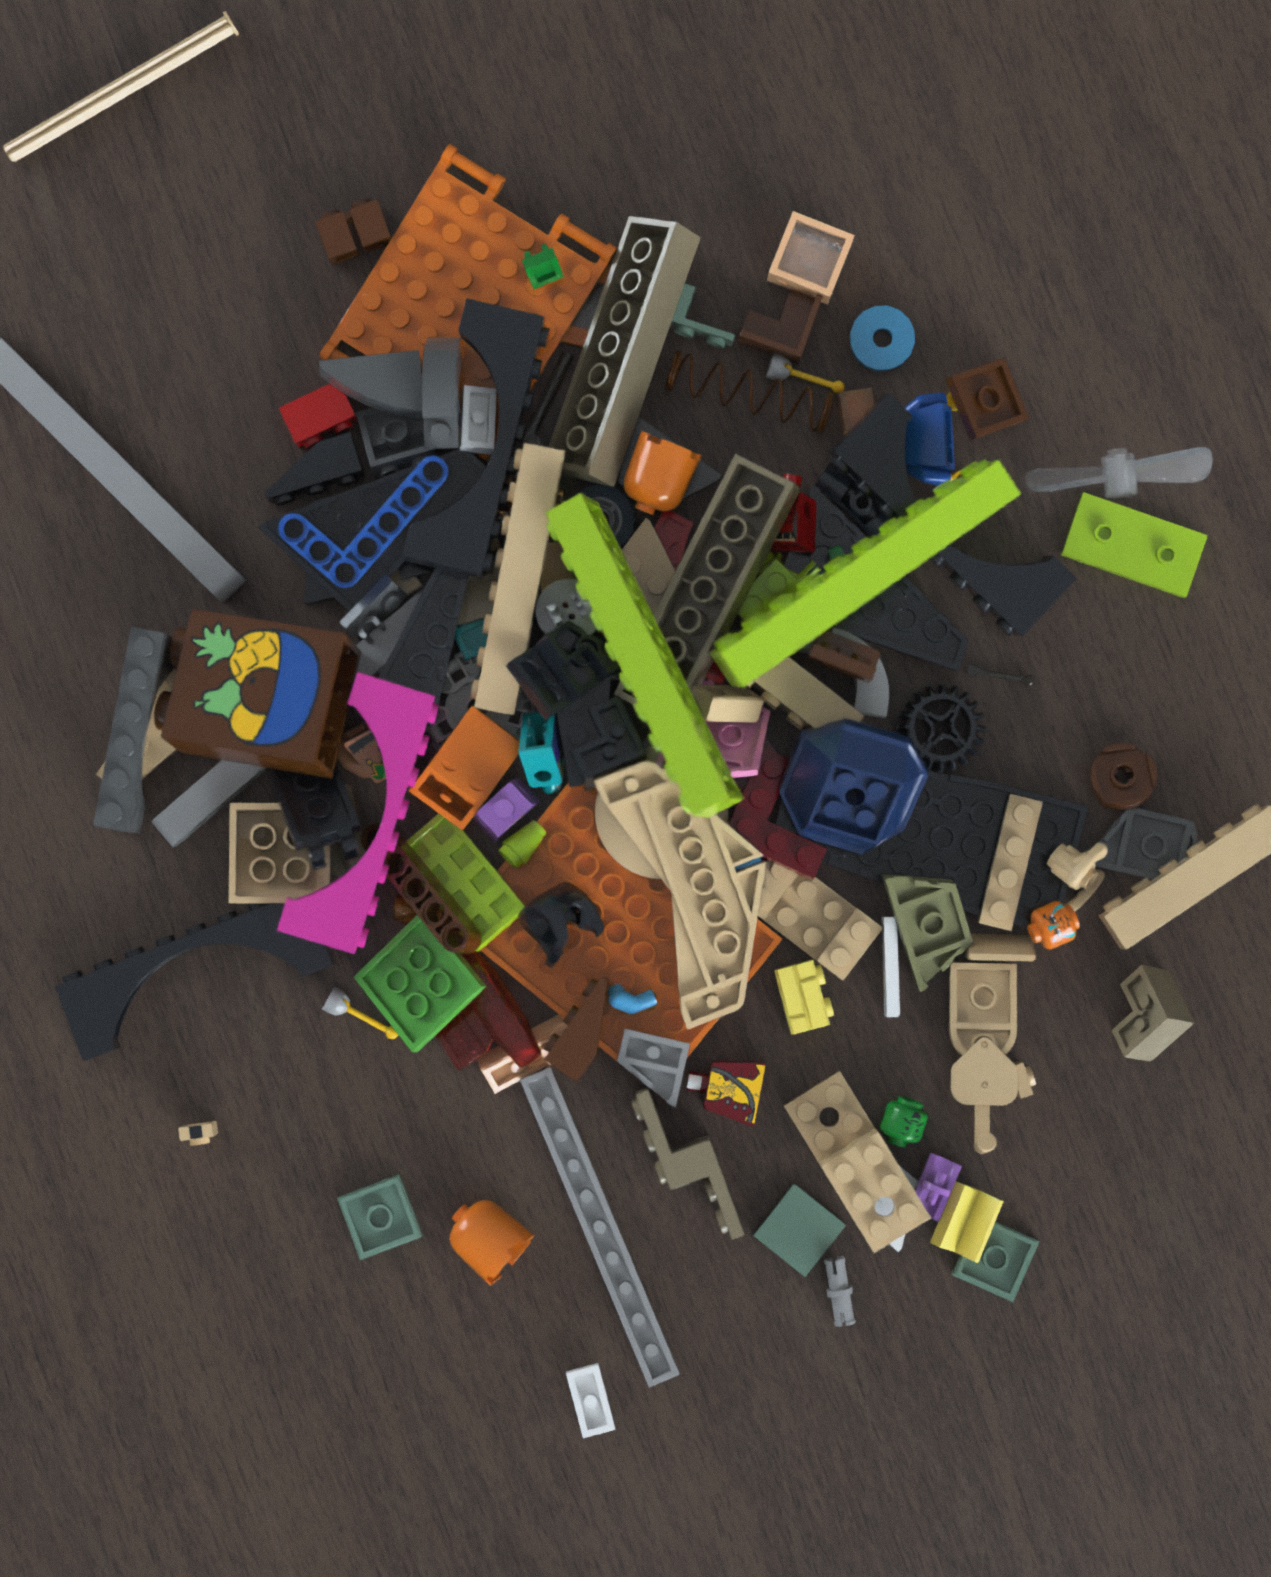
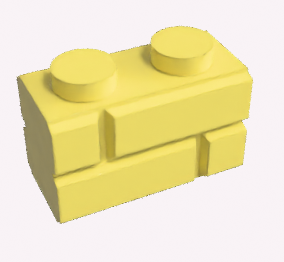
M811 959L773 969L791 1035L830 1025L828 1017L834 1016L830 998H823L820 985L826 984L821 965L815 966L814 961Z

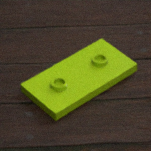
M1083 492L1060 555L1186 598L1208 535Z

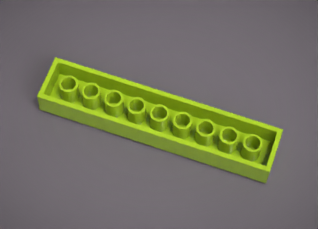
M983 459L980 462L974 461L960 471L961 478L943 482L933 489L935 496L925 500L919 499L907 507L905 510L908 514L905 517L902 516L898 519L894 517L878 528L880 531L879 535L872 536L871 538L867 536L851 547L853 553L843 557L837 556L825 564L823 567L826 571L823 574L808 576L796 585L798 588L797 592L787 596L783 594L769 604L771 610L767 613L760 615L756 613L743 621L741 625L744 629L733 634L728 632L713 643L716 648L710 651L709 654L730 685L744 688L1019 496L1021 493L999 460L987 462L986 459Z
M580 493L547 511L546 515L550 521L546 524L547 529L554 541H559L564 550L561 553V557L565 566L570 572L574 570L579 581L575 584L576 589L584 601H589L594 611L590 613L592 622L598 631L603 630L608 640L605 643V648L613 661L617 660L623 671L619 676L628 692L633 691L637 703L634 704L635 710L643 722H648L652 733L649 734L650 741L657 752L662 751L667 761L664 764V769L671 782H677L682 792L679 795V800L687 813L691 812L693 816L709 818L744 800L599 503Z

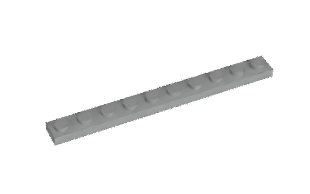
M551 1066L520 1079L649 1388L680 1375Z

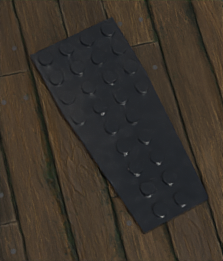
M928 771V778L905 830L863 855L808 839L827 848L822 860L823 863L883 884L881 875L884 874L952 879L956 884L964 912L979 915L1009 794L1042 801L1043 804L1013 922L1014 925L1027 928V925L1031 924V913L1035 909L1053 901L1064 903L1068 885L1051 872L1052 868L1047 865V861L1061 844H1065L1067 847L1071 845L1078 849L1088 807L991 781ZM853 788L848 791L855 793L860 791L861 789ZM781 799L775 824L799 835Z

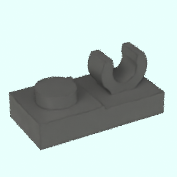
M385 574L340 623L358 640L362 641L364 639L367 643L372 644L374 640L369 634L376 627L384 631L386 627L382 622L383 619H386L395 611L408 595Z

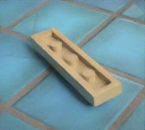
M1009 794L977 923L1008 931L1012 930L1043 804L1042 801Z

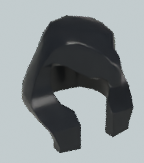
M563 883L545 891L519 912L521 924L527 933L539 943L547 955L544 964L550 968L556 964L564 953L563 950L568 945L567 921L576 923L583 930L593 932L595 937H599L604 931V923L593 901L577 886L569 883Z

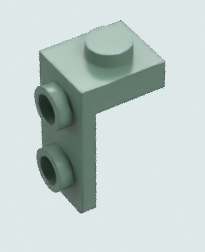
M684 284L670 327L675 328L674 332L683 337L693 338L694 335L706 338L707 344L723 349L725 345L732 347L735 338L734 334L686 319L694 297L695 287Z

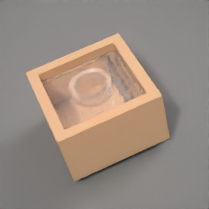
M793 211L770 267L767 281L815 298L817 294L822 295L821 302L828 305L855 235Z

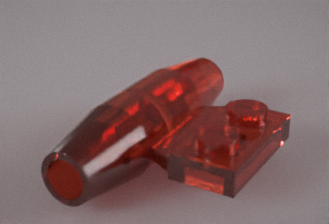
M479 952L461 954L485 983L486 987L435 1036L459 1071H462L486 1054L493 1040L519 1068L529 1065L539 1058L542 1052L524 1012L498 972Z

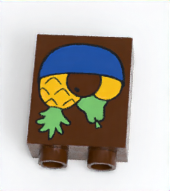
M192 609L188 627H179L172 637L170 661L174 667H177L172 692L163 691L157 699L154 711L155 727L157 730L162 731V739L184 754L332 779L361 650L341 632Z

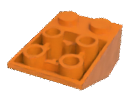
M471 705L418 775L414 788L411 787L409 792L463 831L518 756L520 740Z

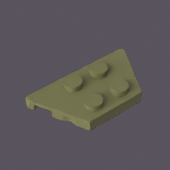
M896 874L881 875L916 988L919 992L925 991L929 987L927 982L940 970L944 972L953 963L954 958L962 954L973 943L956 884L952 879Z

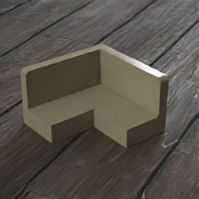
M1141 965L1120 984L1133 1010L1111 1030L1124 1057L1152 1061L1194 1024L1168 970Z

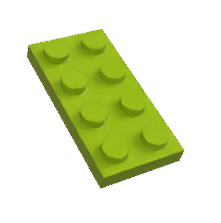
M438 813L406 841L478 928L481 934V943L476 950L477 952L519 918V912L526 905L464 829L462 831Z

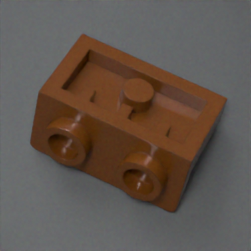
M825 630L815 637L807 659L870 683L877 669L876 664L880 657V651Z

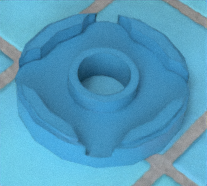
M888 305L874 306L863 311L854 321L849 334L850 347L854 358L864 368L875 372L894 370L902 366L910 357L915 344V330L910 319L899 309ZM880 330L886 331L891 336V343L889 346L879 347L873 341V334Z

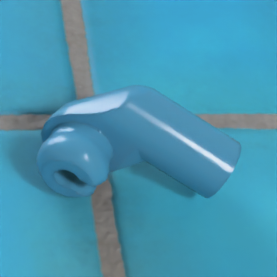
M615 984L607 991L610 1005L627 1014H635L658 1004L652 989L634 996L626 992L622 985Z

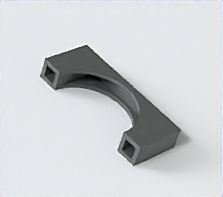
M131 627L93 826L141 833L146 800L142 792V766L146 736L158 690L166 674L172 671L170 661L172 637L165 633Z

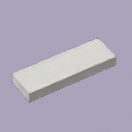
M893 916L881 917V927H883L881 933L884 1016L899 1017L897 924Z

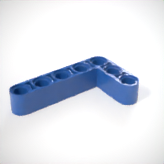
M429 456L423 459L345 550H342L314 524L300 514L291 513L284 516L279 523V534L285 542L335 585L343 588L351 587L359 581L442 485L448 474L447 465L443 459L437 456ZM428 462H437L441 465L443 473L440 479L429 481L424 477L423 468ZM407 487H415L421 494V499L416 506H407L402 502L401 494ZM386 512L396 514L399 520L397 529L392 532H387L380 527V517ZM290 519H298L303 524V533L298 538H291L286 534L285 525ZM365 537L373 539L377 545V551L371 557H364L358 551V543ZM316 541H323L329 547V555L324 560H317L311 555V546ZM341 563L352 565L355 570L353 580L349 582L340 581L336 575L338 565Z

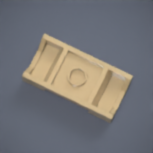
M769 860L766 861L758 917L843 981L883 927L815 877L813 880H809Z

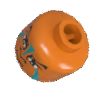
M1053 901L1035 909L1031 913V924L1027 925L1032 941L1035 944L1040 942L1044 948L1049 950L1072 941L1076 937V930L1080 928L1079 920L1071 905H1064L1060 901Z

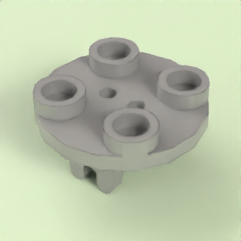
M565 578L554 581L543 589L537 599L535 615L538 626L545 635L569 621L570 615L575 617L570 621L583 628L587 634L593 635L597 628L590 617V613L594 611L589 601H584L579 595L575 585L579 582L578 580ZM567 603L569 607L564 608L562 605Z

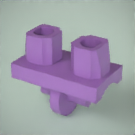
M930 1152L914 1191L930 1217L939 1221L962 1166Z

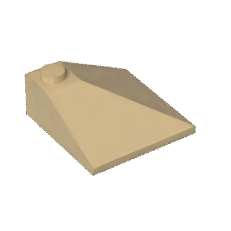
M230 803L229 903H286L288 896L298 898L329 885L330 845L323 847L327 867L313 870L307 849L296 850L279 803Z

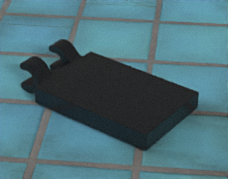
M336 763L332 779L266 768L296 850L307 849L313 870L327 867L323 847L340 842L345 860L359 857L356 849L358 844L353 833L361 831L360 822Z

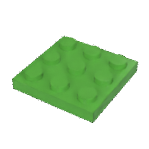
M418 915L354 976L357 983L412 1053L419 1052L486 987L485 983L461 953L447 951Z

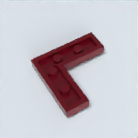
M763 747L758 775L749 776L742 791L744 800L737 803L728 825L764 855L761 857L809 880H813L827 848L767 821L779 795V784L790 759Z

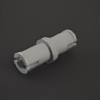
M837 1256L835 1261L834 1257L824 1259L829 1284L826 1292L827 1297L831 1298L834 1325L842 1327L843 1322H845V1326L855 1324L856 1321L850 1296L853 1294L852 1285L848 1284L845 1257Z

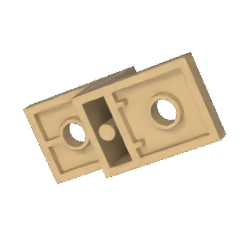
M840 1071L783 1105L873 1253L931 1218ZM827 1107H832L838 1112V1120L831 1126L823 1125L819 1118L821 1111ZM881 1197H889L893 1200L894 1208L888 1215H880L875 1210V1203Z

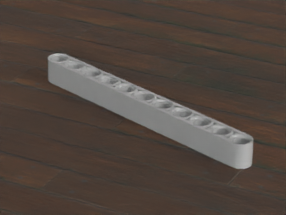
M0 336V384L224 604L246 582V579Z
M423 590L414 595L383 622L386 627L384 631L377 627L369 634L374 640L372 644L367 643L363 639L356 645L361 650L357 672L376 677L381 673ZM221 760L152 820V824L174 848L263 774L266 768Z

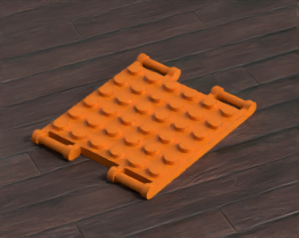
M449 144L330 340L324 345L319 357L323 360L350 358L338 350L342 342H345L365 356L419 350L422 371L424 348L428 337H460L459 326L466 298L544 316L545 327L550 328L546 348L540 347L537 358L542 360L540 377L615 256L617 247L611 243L606 245L570 222L571 218L563 213L555 221L548 235L494 202L506 182L505 177L499 173L496 175L492 174L460 154L457 147ZM451 164L487 185L488 189L485 194H481L449 174L447 171ZM564 233L599 255L600 258L596 265L558 242L562 234ZM546 244L549 249L553 247L564 278L533 289L522 260L525 259L524 254L526 251L529 250L531 256L542 252L541 245ZM462 339V371L459 376L458 386L460 411L461 394L464 385L496 389L494 380L480 356ZM532 378L529 391L532 390V388L537 382V379ZM497 391L494 445L496 444L500 416L499 398ZM478 453V457L487 461L488 454Z

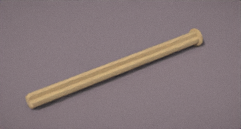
M226 11L223 12L224 16L6 143L4 145L5 153L11 161L16 162L235 33L238 36V31Z

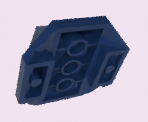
M844 718L827 723L816 729L812 727L801 731L779 784V793L799 836L863 855L905 830L929 774L928 768L923 760H921L909 737ZM853 788L861 789L860 791L855 793L848 791Z

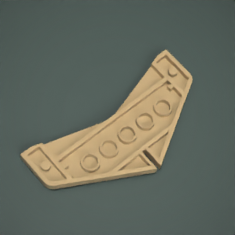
M640 761L593 779L599 796L671 891L680 1012L686 1028L691 1029L737 1011L745 1000L766 861L762 860L739 870H735V866L764 855L716 814L707 818L693 816L691 812L687 813L679 800V795L682 792L677 782H671L666 772L652 761Z

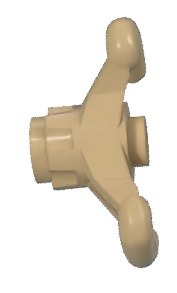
M1097 843L1090 850L1082 853L1071 845L1067 847L1065 844H1061L1047 861V865L1052 868L1051 872L1067 883L1068 886L1075 890L1081 888L1065 904L1071 905L1075 912L1092 896L1103 882L1105 873L1103 870L1095 868V862L1101 860L1107 854L1108 849L1104 843Z

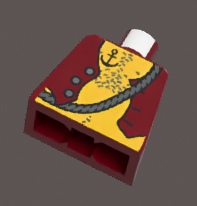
M712 1060L709 1074L689 1071L686 1090L705 1094L704 1109L754 1127L766 1063L761 1061Z

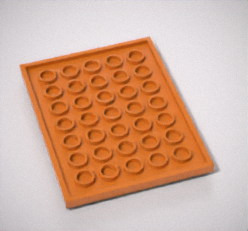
M568 782L538 819L537 823L545 829L547 834L543 837L527 864H521L518 869H515L505 860L497 871L525 905H528L536 897L557 885L569 883L577 886L595 904L598 914L604 923V931L599 937H595L593 932L583 930L576 923L567 921L569 942L563 950L564 953L552 968L544 964L547 955L539 943L527 933L519 918L480 951L563 1018L567 1016L573 1006L577 1008L582 1006L586 1000L582 993L592 978L599 981L604 976L608 979L607 991L612 985L620 984L626 992L634 996L652 989L658 1004L635 1014H627L612 1007L608 1002L609 997L606 992L599 1047L618 1061L623 1034L626 1028L690 1043L688 1058L719 1018L691 1029H687L680 1012L671 891L662 879H652L637 875L615 861L604 847L597 831L595 821L597 789L593 788L585 791L582 785L570 787ZM758 918L747 983L782 941L779 935Z

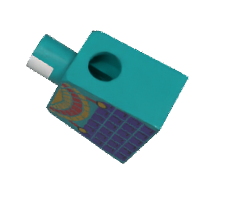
M539 711L523 713L519 755L529 786L532 788L541 787L542 791L546 794H553L561 789L564 775L565 756L557 716L554 714L545 720ZM544 740L545 745L538 746L539 742Z

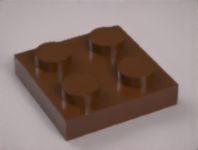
M1005 358L958 373L946 379L970 441L1029 419Z

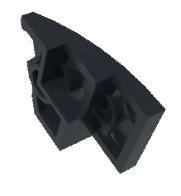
M570 620L547 633L534 647L517 656L506 665L545 720L621 669L618 661H613L606 648L602 645L604 641L594 635L587 634L583 628Z

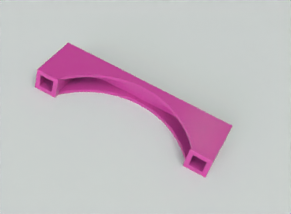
M357 672L348 705L356 707L375 736L382 754L387 782L386 806L383 819L368 850L344 875L313 893L298 898L287 897L277 931L355 954L357 947L364 948L369 929L363 926L367 914L374 916L379 897L373 894L377 882L384 884L389 865L383 862L387 850L394 852L399 833L393 830L397 818L404 820L409 801L403 798L407 786L414 788L419 769L413 766L417 754L424 756L429 737L423 734L427 722L434 724L439 709V704L433 703L435 696Z

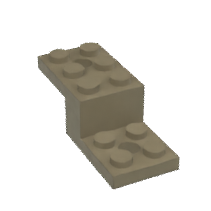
M645 1086L637 1089L636 1098L632 1099V1106L638 1121L644 1119L648 1129L643 1131V1135L649 1152H657L659 1161L655 1162V1168L661 1184L668 1182L670 1190L709 1176V1178L704 1179V1184L710 1201L717 1200L720 1209L716 1210L715 1213L722 1234L729 1232L732 1240L744 1236L742 1225L708 1134L670 1147L649 1087Z

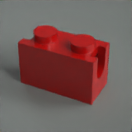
M331 384L325 385L279 407L281 415L299 449L304 446L306 449H311L316 443L322 441L323 437L333 432L336 435L343 434L354 427L352 423L358 421L347 395Z

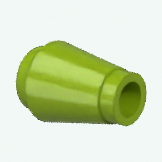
M532 820L529 824H526L502 841L503 846L498 852L511 866L518 869L521 864H527L547 832L539 823Z

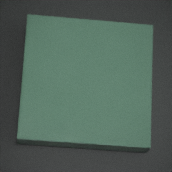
M400 1174L337 1198L360 1260L423 1237Z
M793 1183L756 1229L753 1236L806 1277L846 1224Z
M995 1221L979 1262L976 1263L959 1255L951 1274L1013 1302L1040 1241Z

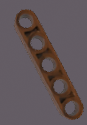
M371 824L362 832L361 843L366 851L378 832L379 824ZM394 828L393 831L398 832L399 836L394 852L387 850L383 862L389 865L386 877L447 951L461 954L475 952L481 943V934L478 928L414 849L406 842L401 833ZM403 857L405 862L402 871H399L398 862ZM423 881L424 892L419 896L418 885ZM443 906L444 917L439 921L437 917L438 909ZM460 931H463L465 939L462 945L459 946L457 937Z

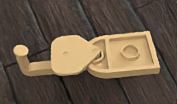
M952 963L949 966V1035L953 1047L961 1057L951 1067V1093L957 1102L964 1105H974V1149L978 1154H985L992 1151L997 1143L994 1135L990 1133V1105H1007L1018 1094V1069L1006 1056L1013 1047L1017 1035V964ZM983 1037V1038H980L979 1040H977V1042L974 1044V1042H975V1040H976L977 1038Z

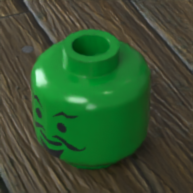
M898 1096L897 1100L888 1102L880 1124L881 1131L889 1136L887 1142L906 1148L907 1143H917L921 1140L928 1120V1113L922 1109L923 1103L904 1096Z

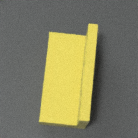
M956 1181L930 1243L978 1263L1003 1201L972 1186Z

